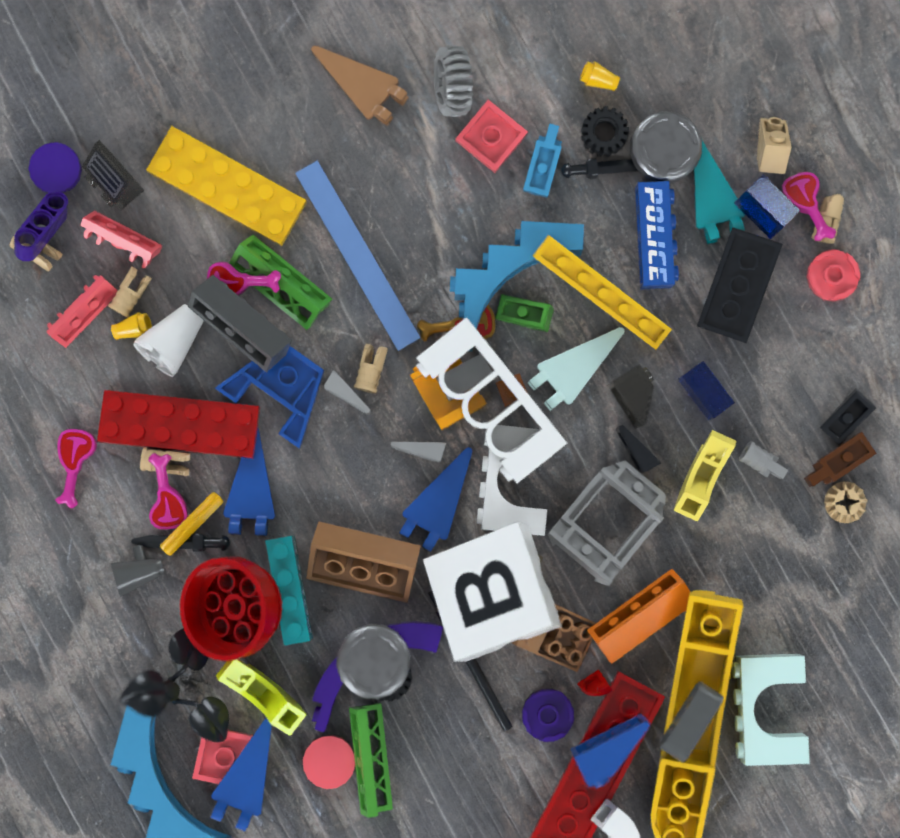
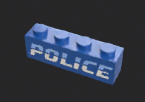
M669 181L638 182L635 187L640 290L672 288L675 285V281L679 279L678 266H674L673 255H677V241L672 239V230L676 229L675 214H671V204H674L675 196L674 189H670Z

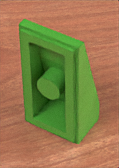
M501 294L495 319L548 333L554 307L546 303Z

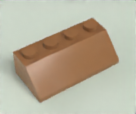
M318 522L311 543L306 579L408 603L421 545Z

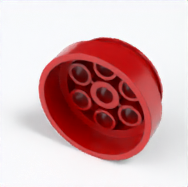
M242 557L215 558L201 563L188 576L180 598V616L187 637L202 654L219 661L236 660L258 652L277 630L282 615L281 594L273 577L262 567Z

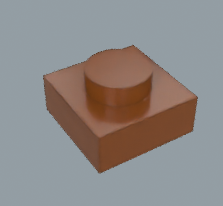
M520 373L514 375L516 380L527 392ZM502 380L495 383L504 407L511 405L517 400Z

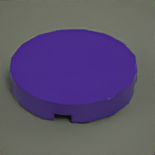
M56 142L44 144L36 149L30 158L28 167L30 178L45 193L51 191L64 193L72 190L79 182L82 173L80 159L75 151L65 144Z
M552 688L540 689L533 692L525 700L522 709V721L527 732L534 738L543 742H554L565 737L574 722V708L569 698L561 691Z

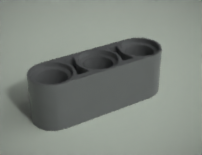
M699 681L662 737L659 748L682 763L686 761L721 706L724 696Z

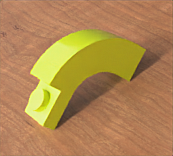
M240 659L227 661L216 674V678L220 682L252 702L266 716L270 724L291 736L307 715L301 706L278 684L251 664L247 665Z

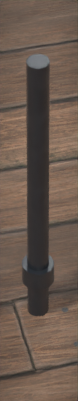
M431 590L428 594L437 609L435 613L440 622H442L433 591ZM476 658L466 661L503 732L511 729L513 726Z

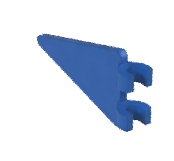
M259 428L257 429L254 459L241 457L223 512L226 518H230L229 534H242V519H256L255 535L267 536L268 520L275 518Z
M467 447L402 513L403 517L407 520L399 534L409 538L415 526H420L430 532L422 545L423 548L430 552L439 538L442 540L448 538L472 455L470 447Z
M267 718L264 719L212 793V799L216 800L217 803L211 818L221 822L228 805L242 810L235 828L246 831L252 815L259 816L262 812L272 724H270Z

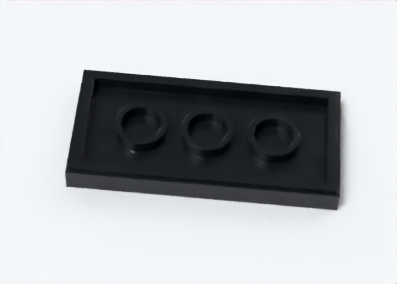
M732 227L697 327L747 343L783 244Z

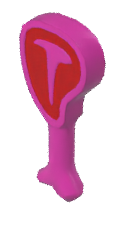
M802 172L787 178L782 184V195L793 209L811 217L817 229L814 240L833 239L836 235V229L829 227L825 223L816 200L820 189L818 177L811 172Z
M217 262L209 267L207 279L214 275L220 281L226 283L238 296L243 294L250 286H267L274 293L280 290L278 281L281 279V273L277 270H274L267 276H251L247 273L238 272L227 262Z
M65 430L60 434L57 443L58 457L67 472L64 492L55 501L58 504L65 503L71 509L78 505L74 495L77 475L82 468L83 462L92 456L97 448L95 436L85 430Z
M152 453L148 461L156 469L158 497L150 509L149 520L155 528L174 529L188 517L187 506L181 494L171 487L168 482L166 466L172 457L168 454L159 456L156 453Z

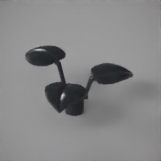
M184 628L180 629L172 636L169 642V654L176 664L183 665L182 668L164 682L161 674L156 671L147 670L139 673L125 687L120 696L119 703L145 717H154L161 714L169 702H172L174 705L194 706L196 709L190 713L189 722L195 733L210 742H224L227 738L229 712L222 700L209 696L204 698L201 704H199L197 701L178 698L180 688L175 683V680L188 667L193 671L201 670L209 658L195 648L187 637Z

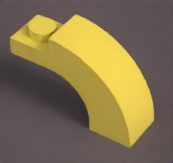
M714 430L711 431L704 445H701L687 473L674 507L675 512L698 522L709 503L716 480L736 446V440Z

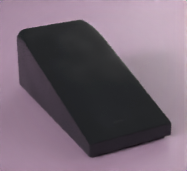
M855 389L820 426V429L840 445L876 409V406L858 389Z
M621 425L616 428V432L640 473H645L661 464L625 426Z

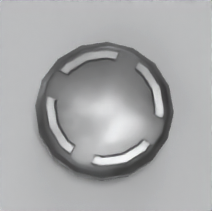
M660 111L647 116L636 127L630 141V155L635 168L645 178L654 182L669 181V183H674L684 179L697 166L702 154V139L697 127L687 117L676 112Z
M367 624L356 628L345 637L338 650L337 669L341 681L351 692L363 698L379 699L391 695L403 685L409 673L411 656L407 643L397 631L385 625Z

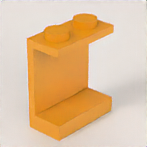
M460 358L452 363L445 372L462 364ZM415 366L413 368L414 373L410 377L440 430L442 431L465 418L462 413L463 399L449 401L436 379L438 375L434 379L430 375L425 378ZM479 391L469 400V415L487 405Z

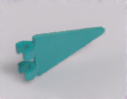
M702 140V154L697 166L694 168L695 222L697 229L704 228L705 239L708 245L718 242V239H720L716 226L718 224L729 222L730 233L732 227L745 231L741 218L746 215V211Z

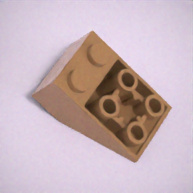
M555 604L562 627L529 639L511 642L520 648L578 672L593 640L587 630L596 623Z

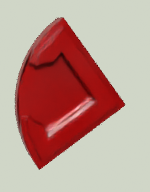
M600 670L595 671L577 683L581 691L590 696H602L613 691Z

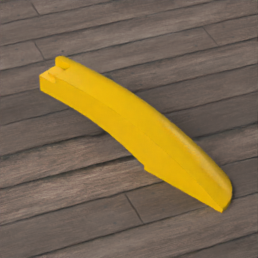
M696 590L689 594L664 734L699 681L723 695L724 699L686 761L682 763L661 749L651 809V824L655 838H702L715 772L728 683L743 610L742 599L715 595V592Z

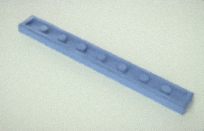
M318 160L296 172L297 178L398 352L420 340L419 334Z

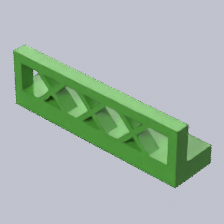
M251 235L239 244L229 262L238 272L247 273L251 276H259V274L267 276L274 270L281 273V279L278 281L280 290L288 293L290 301L283 300L280 297L279 291L274 293L267 286L253 287L306 330L313 325L319 313L328 307L332 301L330 296L254 235ZM241 256L248 261L250 269H245L238 263ZM299 306H304L312 313L308 319L300 313Z
M381 703L349 707L360 814L367 818L378 816V812L393 810ZM375 710L376 720L369 728L367 711ZM371 735L378 739L379 745L373 755L370 744ZM374 761L381 766L382 772L376 781L374 780L373 771ZM377 788L384 792L385 804L377 805Z

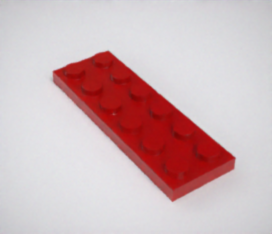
M104 390L97 442L254 459L260 407Z

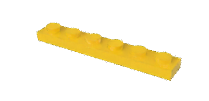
M547 235L532 255L655 350L671 332L672 329L551 236Z

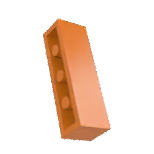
M671 569L587 631L612 664L634 647L644 642L656 631L666 626L681 613L685 612L690 590L681 577Z

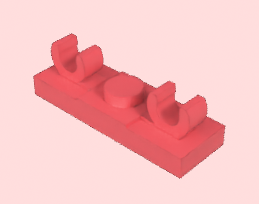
M95 210L83 217L80 225L86 228L84 238H89L94 232L98 237L96 244L99 245L107 240L118 249L131 251L130 262H134L138 256L142 257V268L147 267L151 263L152 259L161 252L163 246Z
M94 275L93 278L96 281L90 287L87 285L83 287L85 292L64 311V314H57L59 319L53 325L50 322L47 324L49 329L46 332L65 348L115 297L118 290L103 276Z

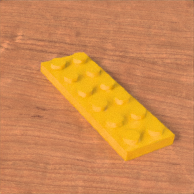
M173 126L170 127L146 169L148 173L280 246L285 242L307 203L302 197Z

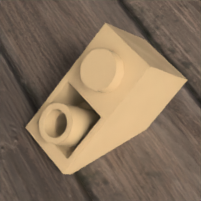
M776 117L769 119L761 118L757 150L759 172L785 174L792 148L787 122Z

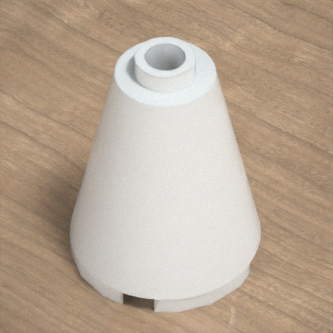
M183 304L136 338L133 345L148 362L150 360L157 364V369L173 377L183 363L204 320L193 312L188 305Z

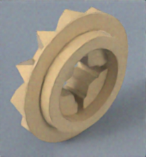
M839 482L827 491L824 505L832 519L840 523H851L859 520L866 511V502L868 500L864 495V490L855 483ZM845 494L848 499L856 500V503L849 505L848 510L843 505H836V502L844 500Z

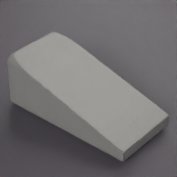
M479 354L445 372L444 382L450 391L465 393L492 371L485 358ZM445 393V395H446V397H447V399H448L449 401L455 399V398L449 397V396Z
M333 370L324 385V389L366 415H370L372 412L370 408Z
M391 442L390 446L392 449L439 463L442 460L446 443Z

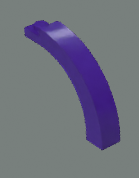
M421 621L399 622L386 625L400 634L407 643L408 648L422 649L435 653L437 652L444 627L440 624ZM337 657L323 674L312 698V701L322 704L321 707L316 706L312 721L316 722L314 730L325 732L335 699L343 684L337 669Z

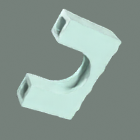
M801 654L736 656V662L732 663L733 678H737V689L733 691L734 704L738 705V716L734 718L735 730L739 732L740 742H736L737 758H740V761L745 766L810 764L808 736L803 733H767L758 726L754 716L755 701L765 688L774 684L806 683L805 656Z

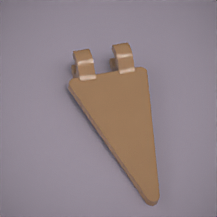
M318 46L311 48L315 57L366 119L370 120L375 116L380 122L388 126L393 117L391 116L392 113L382 106L386 99L391 96L401 106L409 99L408 93L397 86L399 84L397 77Z

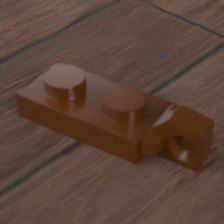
M859 432L817 460L812 465L815 471L806 476L804 480L809 487H814L821 481L825 485L833 483L877 453L863 432Z

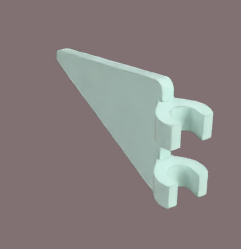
M619 327L537 365L539 373L529 380L528 385L534 391L545 381H548L556 391L554 395L544 402L549 411L562 401L570 405L625 332L624 329Z

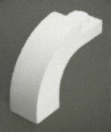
M608 799L603 802L591 818L607 834L608 838H640L637 827L630 817Z

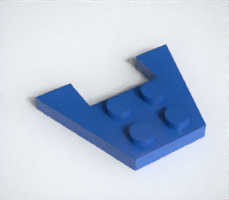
M290 346L286 356L269 371L265 372L256 363L251 361L215 387V389L237 404L252 383L293 412L278 434L300 449L324 370Z

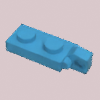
M549 124L546 137L539 136V139L536 141L523 192L548 198L562 148V141L556 140L559 126Z

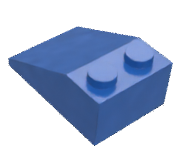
M642 714L570 749L588 787L594 785L595 788H598L610 781L609 777L616 773L648 730L650 724Z

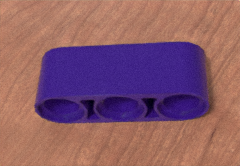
M51 191L46 194L14 235V253L19 260H34L64 223L68 211V198L64 193ZM29 243V244H31V245H30V246H23V245H21V244Z

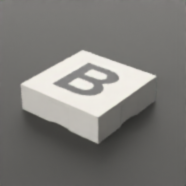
M517 522L423 559L454 661L466 662L499 650L513 641L529 639L562 627L551 592L542 576L540 559L529 526Z

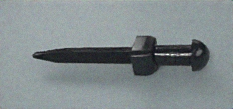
M591 158L585 164L570 165L566 163L561 168V173L565 178H570L572 175L586 174L588 179H596L599 174L638 171L632 159L597 162V158Z
M193 533V536H190L178 549H192L193 552H203L206 548H221L222 551H225L230 547V539L225 535H222L221 538H207L205 534ZM148 535L134 538L131 540V543L148 548H160V544L169 535Z

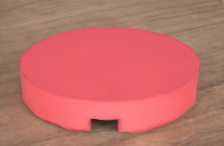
M832 249L823 251L812 260L808 267L807 280L810 289L816 296L823 300L834 302L843 300L854 293L858 281H860V270L858 263L850 254Z
M336 735L321 736L313 740L307 747L303 757V769L307 778L314 785L324 789L338 788L345 784L352 776L355 768L354 752L351 745L345 739Z

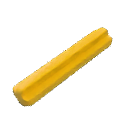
M212 492L160 544V548L167 555L171 556L223 504V499L217 493Z

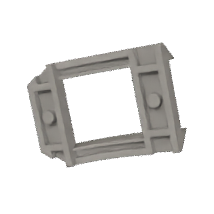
M626 460L615 463L612 466L603 467L547 535L552 546H559L595 577V582L609 586L641 544L664 519L663 506L665 505L666 494ZM607 482L646 514L645 518L638 524L614 555L574 523Z

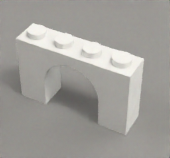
M496 425L492 430L491 440L497 449L510 451L538 429ZM489 449L488 456H483L482 472L487 473L486 482L480 483L479 498H484L483 508H478L477 524H481V530L497 531L519 522L528 525L532 535L545 536L547 509L519 507L503 498L497 485L498 472L502 466L500 460L503 457L497 456Z

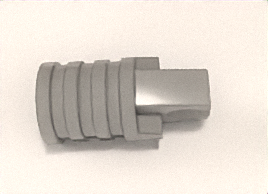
M753 441L748 442L739 456L740 462L751 466L752 469L757 470L758 473L765 477L772 474L778 479H783L788 472L786 468L777 463L779 459L777 456L755 445Z

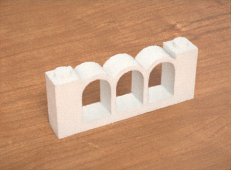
M467 317L417 357L419 363L416 367L426 378L430 375L434 379L438 375L439 384L444 393L455 399H463L462 413L465 419L474 427L486 428L485 441L494 454L503 457L500 460L503 466L499 470L508 481L514 479L516 483L520 482L567 444ZM475 346L494 371L469 391L454 393L447 388L444 382L445 371L452 363ZM496 376H499L517 400L490 421H475L468 413L470 398ZM522 404L540 429L510 451L497 449L491 440L493 428Z

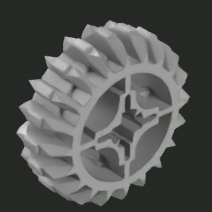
M448 45L440 47L436 53L435 66L433 68L435 96L439 110L443 116L460 117L461 115H467L472 104V87L474 86L472 83L473 75L470 58L463 46Z

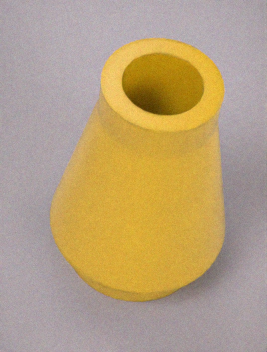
M587 61L582 70L580 81L584 82L585 86L615 91L620 77L595 61L593 63Z
M140 312L117 324L111 325L112 335L116 340L121 338H138L152 328L148 314H141Z

